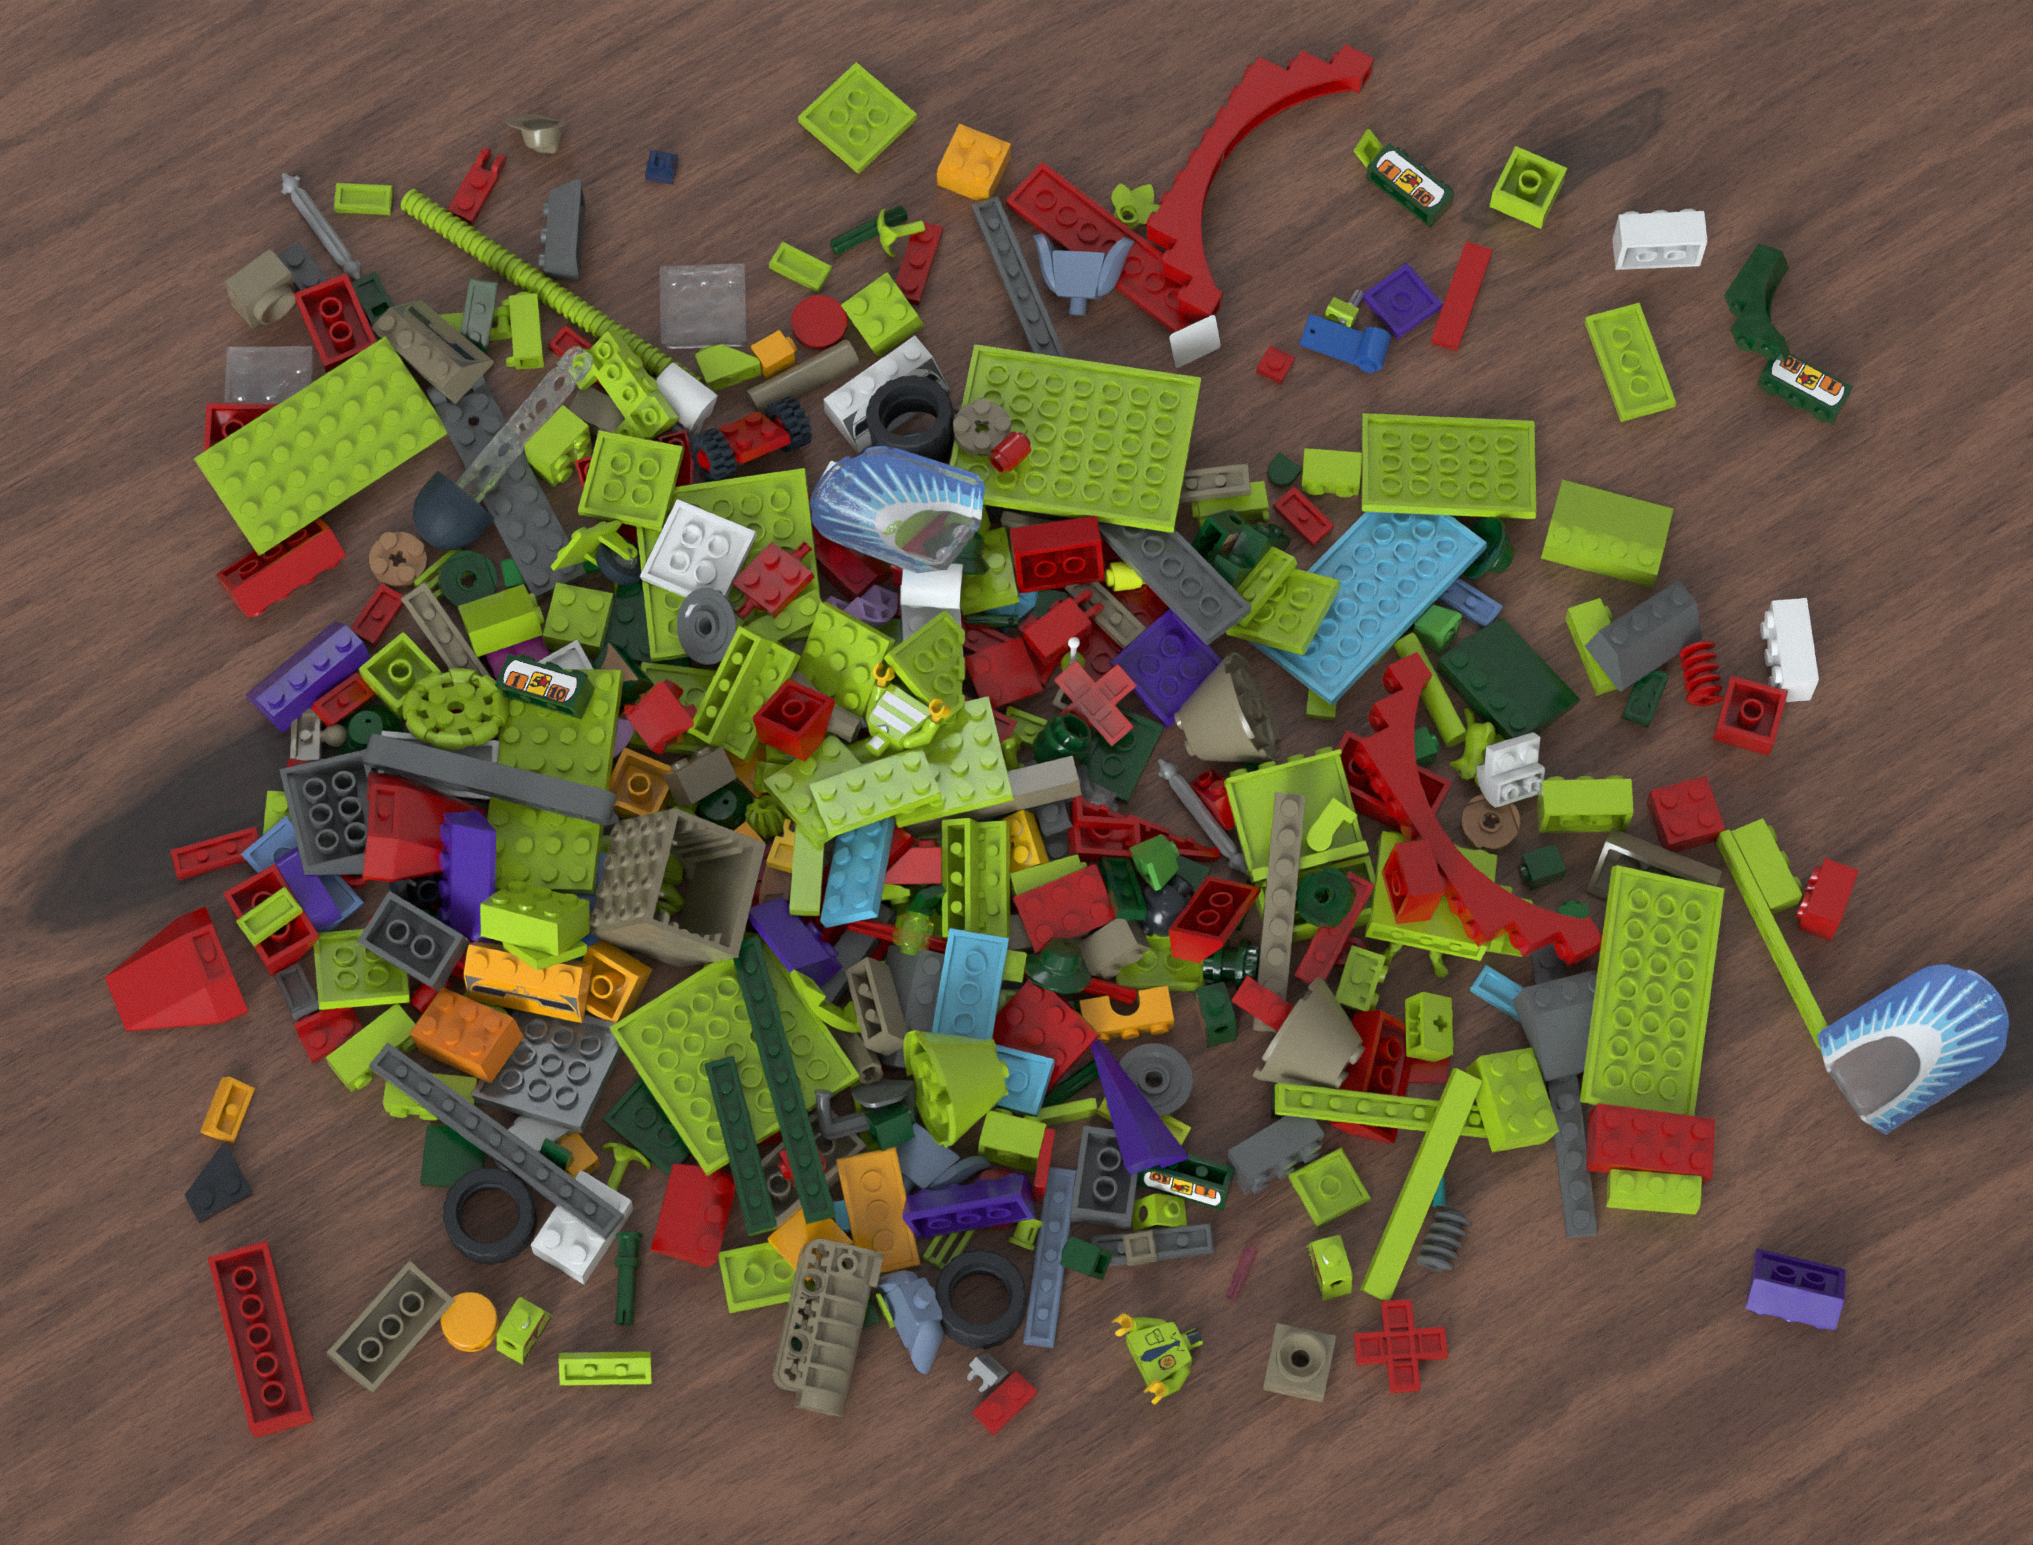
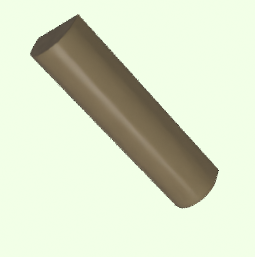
M845 339L746 391V396L756 413L760 412L765 416L767 414L765 409L768 404L788 396L794 397L796 400L859 367L858 356L851 343Z

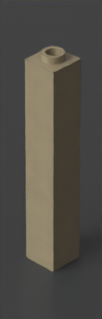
M1073 756L1007 771L1013 801L906 826L907 831L911 836L942 829V820L971 818L977 821L1080 796L1082 793Z

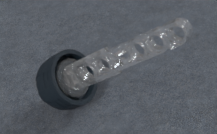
M572 347L566 351L556 363L558 367L552 369L456 483H453L439 471L433 474L419 491L413 506V519L416 529L426 542L443 550H459L473 544L495 519L479 504L480 501L522 453L524 444L545 424L574 390L576 381L579 383L589 372L593 363L590 353L580 347ZM582 354V364L577 368H573L574 358ZM564 376L565 383L563 387L555 390L554 382L557 378ZM540 399H546V407L542 411L536 412L537 402ZM529 413L535 417L534 420L528 416ZM522 423L526 427L523 432L519 428ZM504 443H509L507 454L499 456L498 450L500 446ZM486 465H490V474L486 478H480L481 469ZM473 480L477 481V482L479 483V485L477 486V485L474 484L472 481H473Z

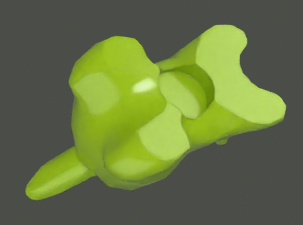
M1465 708L1464 714L1467 731L1464 754L1457 761H1451L1450 766L1455 768V772L1465 781L1475 778L1476 786L1480 787L1477 779V766L1485 764L1486 746L1505 740L1500 734H1496L1492 723L1486 722L1483 724L1475 722L1473 712L1469 708Z

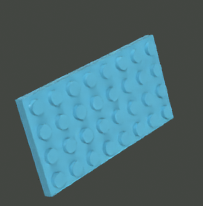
M1365 512L1307 571L1337 579L1341 587L1305 655L1252 641L1248 642L1333 706L1487 549V542L1451 515Z

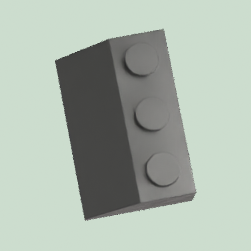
M575 179L550 190L549 201H544L543 217L547 218V226H542L541 243H545V252H540L539 269H544L546 278L580 281L586 206L582 179Z

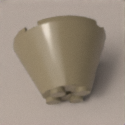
M1236 652L1226 655L1180 707V711L1174 713L1178 727L1184 730L1187 738L1184 741L1186 750L1191 757L1197 755L1201 760L1278 762L1282 757V751H1277L1276 743L1281 741L1272 707L1257 677L1252 679L1245 668L1249 667L1248 662Z
M1317 976L1308 987L1312 993L1308 991L1303 999H1299L1262 1057L1264 1064L1261 1068L1257 1067L1254 1071L1253 1077L1255 1079L1274 1083L1281 1082L1338 1089L1349 1075L1345 1071L1349 1063L1354 1065L1366 1048L1361 1045L1362 1038L1324 979L1320 976Z

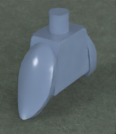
M1043 233L1033 236L1045 283L1051 291L1056 293V296L1070 299L1069 315L1086 316L1087 300H1102L1103 295L1108 294L1115 287L1123 271L1127 255L1135 242L1124 237L1107 254L1055 250L1053 244Z
M915 1104L914 1108L911 1111L916 1121L917 1107ZM917 1123L912 1125L915 1137L895 1146L906 1196L913 1187L918 1191L923 1189L936 1191L945 1189L946 1186L951 1184H962L977 1172L991 1166L986 1156H974L961 1160L948 1147L944 1148V1145L938 1146L930 1133Z
M906 1270L890 1274H879L877 1289L881 1294L886 1293L882 1298L891 1314L905 1348H908L916 1369L922 1374H927L932 1367L944 1334L940 1325L943 1314L935 1298V1290L929 1286L926 1278L918 1279L915 1273Z

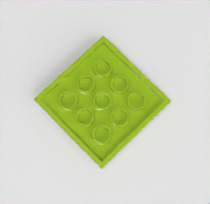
M989 696L965 702V706L959 712L939 726L931 742L922 746L940 789L942 799L896 814L895 819L899 828L1014 800ZM888 747L881 754V758L883 759L898 753Z

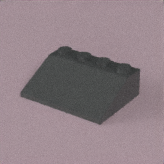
M366 749L279 769L304 875L363 874L369 801H367L368 773L372 772L371 767L362 763Z
M1598 969L1524 987L1513 999L1530 1048L1533 1047L1543 1082L1584 1072Z

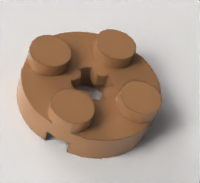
M386 532L382 534L380 539L373 545L369 554L372 574L380 584L382 583L393 590L407 588L428 567L424 544L415 536L405 532ZM397 555H403V559L406 562L400 563L398 567L394 566V562L391 559Z
M1483 794L1477 795L1469 801L1461 818V831L1464 838L1472 845L1473 849L1486 852H1497L1510 846L1516 840L1520 826V815L1514 803L1495 808L1486 800ZM1487 816H1490L1492 820L1497 819L1498 823L1495 824L1494 829H1489V827L1483 825Z

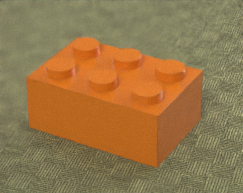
M442 987L409 1033L420 1053L490 1084L524 1037L513 1017Z

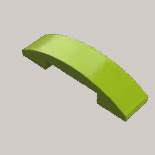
M795 969L792 970L790 975L795 988L820 1019L837 1029L862 1034L853 1001H850L844 1009H841L825 1000V994L813 979Z

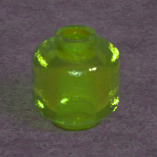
M906 910L905 914L899 915L896 919L892 941L900 946L899 952L917 956L918 951L929 949L934 924L929 921V915Z

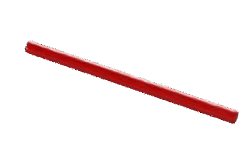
M871 919L847 924V929L852 932L941 954L946 952L948 939ZM1024 971L1023 976L1029 978V976ZM1092 977L1091 984L1081 991L1101 997L1109 996V999L1127 1004H1133L1136 997V989Z

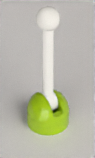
M1071 637L1068 641L1071 651L1066 653L1061 661L1063 671L1076 660L1083 668L1085 667L1083 656L1077 652L1080 641L1077 637Z

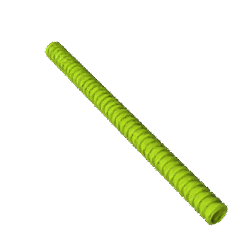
M417 189L409 190L403 197L401 210L404 212L408 211L410 216L415 215V219L418 221L422 220V223L429 225V228L432 230L436 229V233L439 235L443 234V237L450 239V242L453 244L457 243V247L460 249L464 248V251L471 253V256L474 258L478 257L480 262H485L486 266L492 267V270L499 272L501 276H507V280L510 282L514 280V284L516 286L521 285L522 290H528L532 294L537 293L538 300L542 299V303L545 305L549 304L551 309H556V312L563 314L566 319L571 318V322L574 324L578 323V327L581 329L585 327V331L587 333L592 332V336L595 338L599 337L600 339L608 330L618 331L631 351L642 360L643 368L646 371L649 370L652 376L657 375L658 378L674 362V359L671 357L667 358V354L664 352L660 354L658 348L653 349V345L650 343L646 344L644 339H638V335L635 333L631 335L629 329L624 330L623 325H617V322L614 319L610 320L608 315H603V312L600 310L596 311V308L592 305L588 306V302L585 300L581 302L579 296L574 297L573 292H567L564 286L560 287L558 282H553V279L550 277L546 278L544 273H539V270L532 268L529 263L524 264L523 259H517L515 254L510 255L509 250H503V246L500 244L496 245V242L489 240V237L486 235L482 236V232L479 230L475 231L473 226H468L467 222L461 221L457 216L454 217L453 213L447 212V209L440 207L438 203H433L432 199L426 198ZM676 362L675 364L681 368V364ZM686 367L682 368L684 371H686L688 374H690L692 377H694L696 380L703 384V378H701L700 376L696 377V374L694 372H689V369Z

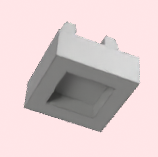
M985 1352L971 1362L969 1366L973 1371L968 1374L967 1379L971 1381L979 1375L983 1379V1385L978 1390L983 1392L1001 1382L1009 1372L988 1352Z

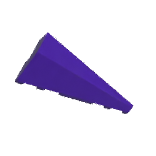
M1097 1039L1091 1048L1123 1162L1128 1172L1132 1175L1157 1165L1164 1168L1189 1159L1186 1151L1103 1042Z

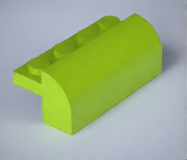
M738 626L693 719L694 726L688 729L687 732L711 745L722 746L723 749L743 760L750 761L759 743L752 717L787 679H790L801 656L763 634Z
M971 818L942 820V886L946 890L942 897L943 938L948 939L949 929L1009 938L1010 940V823L1008 821L976 822Z

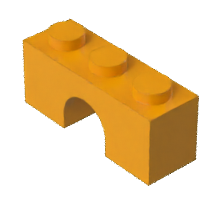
M1168 986L1139 990L1137 998L1139 1008L1134 1014L1129 1016H1122L1114 1012L1109 996L1079 1001L1080 1015L1101 1035L1098 1039L1103 1044L1108 1043L1112 1038L1122 1037L1123 1040L1135 1039L1139 1037V1034L1151 1032L1152 1035L1164 1034L1173 1028L1174 1025Z

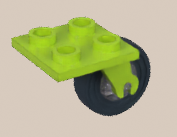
M619 520L609 523L602 521L592 528L586 529L582 527L572 534L570 543L557 553L558 558L551 565V568L555 571L589 560L598 566L607 578L617 584L633 585L641 579L639 547L616 532L621 526Z

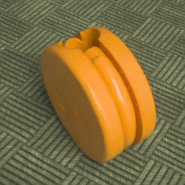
M464 1292L452 1297L455 1302L441 1316V1327L446 1339L453 1347L461 1351L475 1352L484 1349L494 1340L499 1328V1319L494 1305L487 1297L476 1292Z

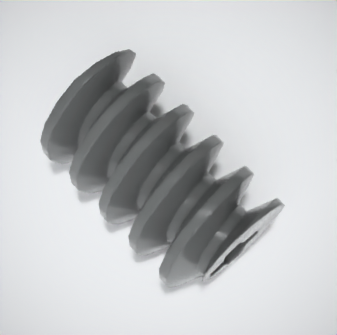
M1439 1204L1438 1209L1440 1212H1436L1433 1216L1436 1223L1429 1225V1231L1432 1234L1425 1236L1424 1241L1427 1245L1420 1247V1253L1423 1256H1418L1415 1260L1422 1267L1441 1273L1444 1269H1454V1266L1448 1262V1258L1458 1259L1459 1256L1452 1251V1248L1463 1247V1244L1457 1240V1236L1467 1237L1468 1234L1461 1227H1470L1472 1222L1465 1218V1215L1460 1211Z

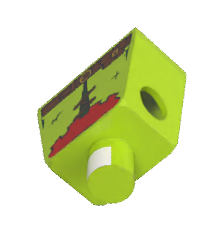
M1336 1235L1309 1243L1306 1249L1322 1301L1351 1294L1352 1272L1341 1236ZM1341 1280V1283L1331 1285L1333 1282Z
M519 1297L497 1332V1351L523 1365L553 1315Z

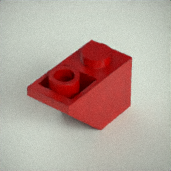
M1211 768L1200 773L1195 780L1189 783V786L1223 828L1229 830L1235 826L1224 785L1226 778Z

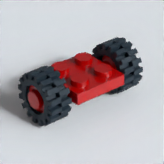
M788 396L768 404L765 409L767 413L765 416L760 412L751 413L736 422L724 424L719 429L711 428L692 436L689 441L691 444L689 450L693 453L691 454V459L695 461L696 464L694 466L695 469H699L698 474L700 477L703 476L705 482L725 480L735 475L736 465L734 463L736 460L743 464L778 448L787 453L810 443L812 434L809 431L812 429L811 425H808V416L805 417L804 408H800V402L798 400L795 401L794 397Z

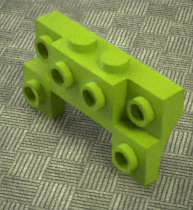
M608 330L590 349H583L566 366V370L580 390H587L594 382L599 380L621 411L625 420L612 433L652 440L669 430L679 419L658 389L656 380L648 375L642 366V360L631 351L618 331Z

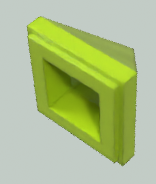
M1367 129L1353 151L1367 168L1370 162L1383 150L1384 146L1373 132Z

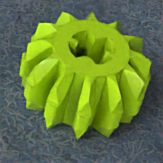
M763 794V797L753 799V803L746 806L745 820L760 838L764 836L765 839H769L771 836H778L784 832L783 825L785 819L791 820V823L794 822L771 795L766 796Z

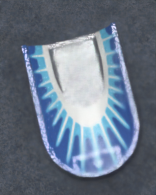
M888 446L870 447L865 449L864 454L852 459L849 455L832 466L820 479L810 499L809 506L812 509L811 521L825 538L909 571L925 573L947 570L981 525L985 485L980 477L973 472Z
M1941 964L1926 967L1912 974L1823 1029L1817 1035L1826 1070L1860 1119L1887 1135L1989 1070L2001 1057L2007 1045L2009 1018L2001 996L1985 978L1970 969L1966 971L1951 967L1950 964Z

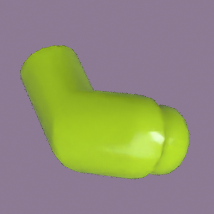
M662 882L660 892L665 894L659 898H664L676 909V912L682 910L685 900L672 884Z

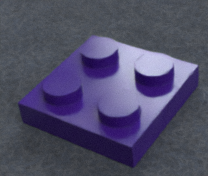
M1408 263L1362 295L1363 301L1397 340L1441 310L1443 305Z

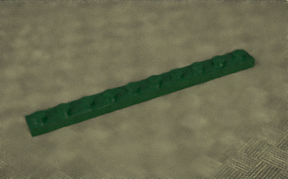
M755 936L744 939L741 943L739 955L737 958H733V962L807 1225L836 1217L759 938Z

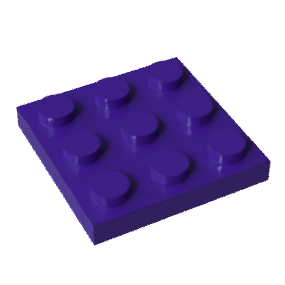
M1169 608L1113 658L1109 664L1111 667H1114L1118 663L1137 684L1132 691L1167 729L1176 721L1174 713L1180 711V707L1222 660L1209 645H1206Z

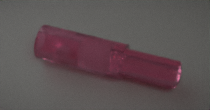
M1250 1247L1244 1248L1233 1274V1281L1226 1295L1230 1299L1233 1293L1231 1300H1236L1257 1255V1251Z

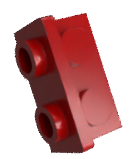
M352 1007L324 1009L316 1014L311 1012L299 1018V1022L294 1024L312 1063L327 1057L362 1030Z

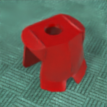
M668 679L658 682L640 703L626 704L624 706L626 718L652 751L661 755L666 752L672 738L694 726L693 719L697 713L694 704L683 706L680 703L679 699L684 691Z

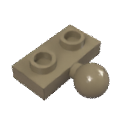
M312 709L306 710L299 720L296 718L291 722L290 759L295 758L308 762L322 760V742H326L332 747L343 745L347 738L346 729L340 724H335L323 730V721Z

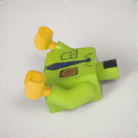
M1121 1314L1113 1319L1112 1323L1118 1322L1122 1326L1121 1329L1115 1332L1117 1336H1122L1129 1332L1126 1335V1344L1148 1386L1144 1392L1150 1391L1156 1395L1151 1402L1157 1404L1162 1397L1180 1390L1190 1374L1192 1357L1189 1350L1203 1344L1198 1330L1193 1328L1180 1335L1175 1323H1167L1164 1319L1130 1317L1127 1314Z

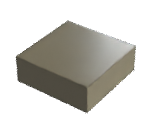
M1152 1230L1122 1235L1127 1266L1157 1261Z

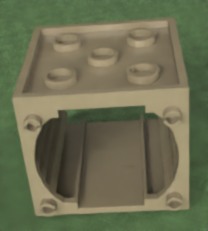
M676 808L617 821L610 834L612 841L609 852L603 861L604 872L602 880L596 889L597 900L595 908L590 914L589 935L677 968L737 958L766 843ZM669 852L679 860L680 866L684 868L686 872L685 879L690 880L679 924L676 922L669 923L670 916L666 911L654 913L658 897H663L665 894L660 892Z

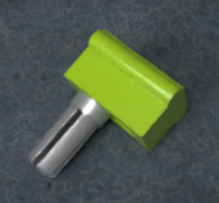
M1355 290L1348 303L1333 297L1326 309L1324 319L1352 328L1359 312L1357 306L1362 299L1363 292L1360 291L1359 293V290Z

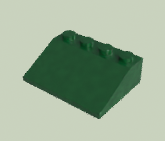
M1503 617L1460 641L1438 660L1437 672L1484 723H1492L1496 734H1500L1505 741L1532 732L1537 735L1541 734L1580 702V698Z

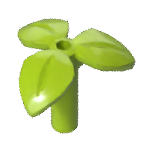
M883 208L879 213L877 221L880 242L884 251L890 257H895L896 254L892 251L890 245L898 237L925 231L924 223L920 220L890 228L885 224L884 214L886 209Z
M606 1143L603 1145L602 1151H613L616 1159L607 1186L615 1191L619 1188L629 1161L637 1160L648 1170L651 1167L646 1157L635 1149L628 1148L620 1143Z

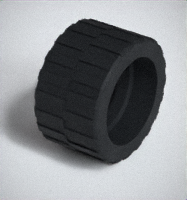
M918 375L900 376L885 382L886 384L880 386L875 394L871 396L866 409V420L874 452L897 453L933 467L942 463L952 452L955 441L953 431L955 417L952 402L947 391L938 382H934L927 377H919ZM909 412H924L936 418L935 423L928 430L914 436H900L887 430L894 419Z
M482 1167L465 1173L466 1175L458 1178L452 1188L448 1190L446 1200L443 1203V1223L456 1249L460 1250L463 1256L477 1263H486L487 1265L502 1264L512 1258H516L529 1246L530 1240L534 1237L536 1231V1207L529 1190L520 1178L500 1168ZM487 1189H498L509 1194L516 1202L519 1213L518 1222L513 1232L503 1240L494 1243H481L472 1239L462 1225V1210L466 1202L476 1193Z
M969 1250L952 1258L943 1267L940 1276L937 1278L935 1298L943 1314L940 1325L944 1329L945 1334L950 1339L955 1340L957 1344L976 1350L977 1348L991 1349V1347L999 1346L1007 1339H1010L1015 1335V1331L1020 1328L1026 1310L1025 1282L1017 1266L1013 1265L1006 1256H1002L992 1250ZM972 1275H988L998 1279L1005 1285L1009 1294V1305L1005 1314L998 1320L984 1325L972 1324L961 1319L955 1313L951 1301L953 1290L960 1281Z

